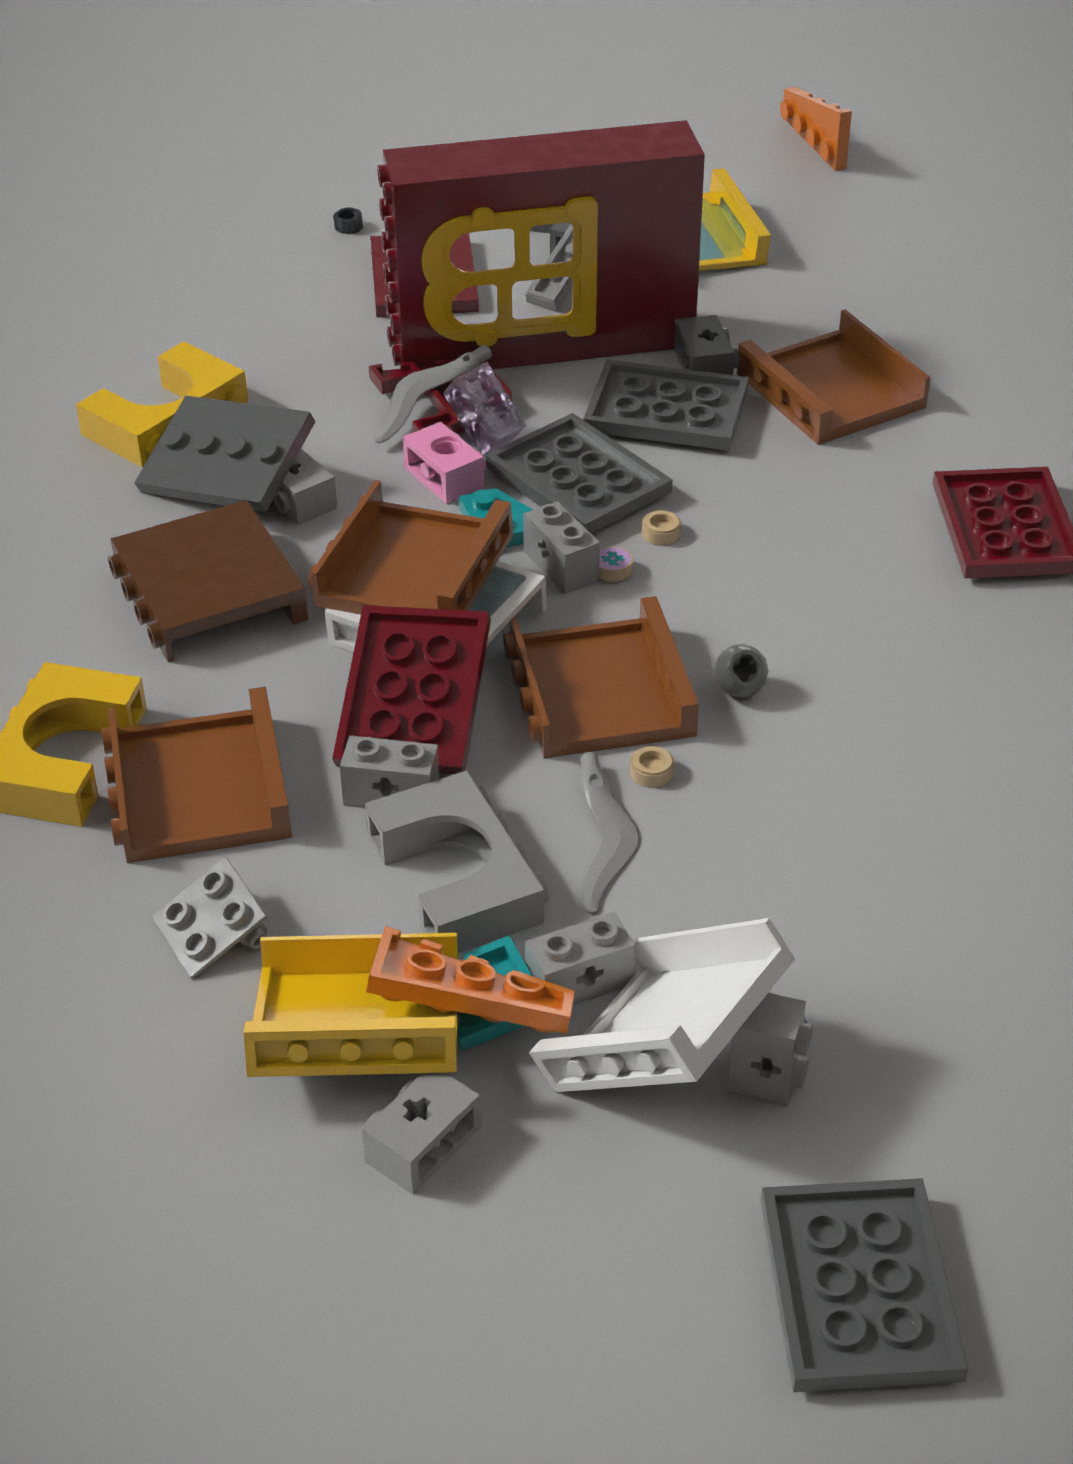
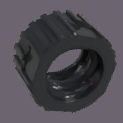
M342 208L333 215L335 230L339 233L353 234L360 232L364 227L362 213L356 208Z

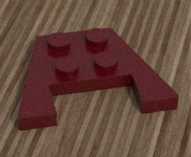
M457 358L435 360L436 366L417 367L414 362L400 363V369L382 370V364L369 366V378L381 394L395 391L397 384L404 377L414 372L445 365ZM484 361L478 369L424 393L439 411V414L412 421L413 433L442 422L454 433L460 434L512 405V391Z

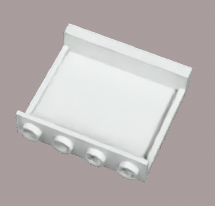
M770 918L632 939L636 945L635 959L641 968L583 1035L541 1039L529 1052L554 1091L568 1092L697 1082L795 960Z

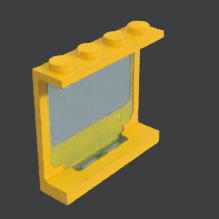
M713 169L710 191L703 193L699 271L766 265L771 234L726 169Z

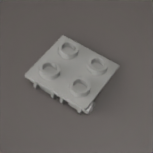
M226 856L152 915V918L192 980L236 943L241 942L244 946L259 949L261 948L260 938L267 937V928L263 923L268 918Z

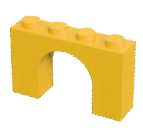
M183 341L157 356L162 387L182 398L162 405H140L102 388L76 403L81 435L143 467L185 396L247 403L248 394L245 371Z
M44 662L35 678H31L28 682L26 693L19 704L12 708L9 720L0 733V813L82 827L99 797L93 764L45 756L35 752V750L47 739L64 732L86 730L102 733L101 728L110 727L108 709L112 708L115 709L118 728L138 726L147 711L142 677Z

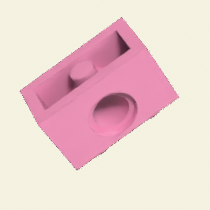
M442 422L403 437L405 469L444 503L449 504L458 500L461 495L484 489V471L486 470L484 457Z

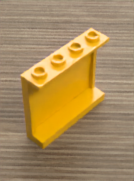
M457 933L401 934L400 940L420 946L423 939L443 945L442 954L458 959ZM382 934L261 937L262 970L253 1021H245L243 1031L247 1077L457 1072L458 1011L441 1012L429 1005L405 1000L394 1002L386 1000L380 995L366 993L369 974Z

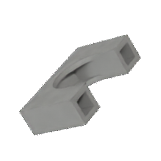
M467 771L365 803L368 837L384 865L441 848L464 850L478 856L486 863L483 868L470 877L419 894L420 923L424 933H457L459 953L544 923V902L549 900L548 889L544 879L540 874L534 875L529 867L525 850L520 844L515 845L513 843L503 816L501 814L495 815L490 807L486 790L483 786H476Z

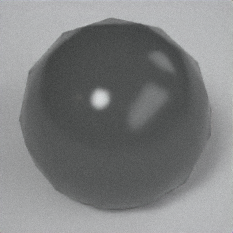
M738 644L731 645L722 651L717 658L714 672L717 684L727 694L738 698L753 696L762 689L766 683L769 670L766 658L758 649L749 645Z

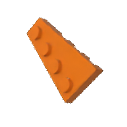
M797 87L785 88L783 101L780 103L782 118L834 171L846 169L852 111L849 109L840 110V106L835 103L826 104L825 99L820 97L813 98L811 93Z
M385 925L369 974L366 993L380 995L384 999L394 1002L405 1000L429 1005L441 1012L458 1011L477 1015L490 1022L506 1021L530 1026L538 1032L550 1033L554 1031L567 1034L574 990L516 970L507 973L506 976L498 974L489 965L487 960L470 955L467 960L463 961L442 954L443 945L426 939L421 941L420 946L400 940L401 931Z

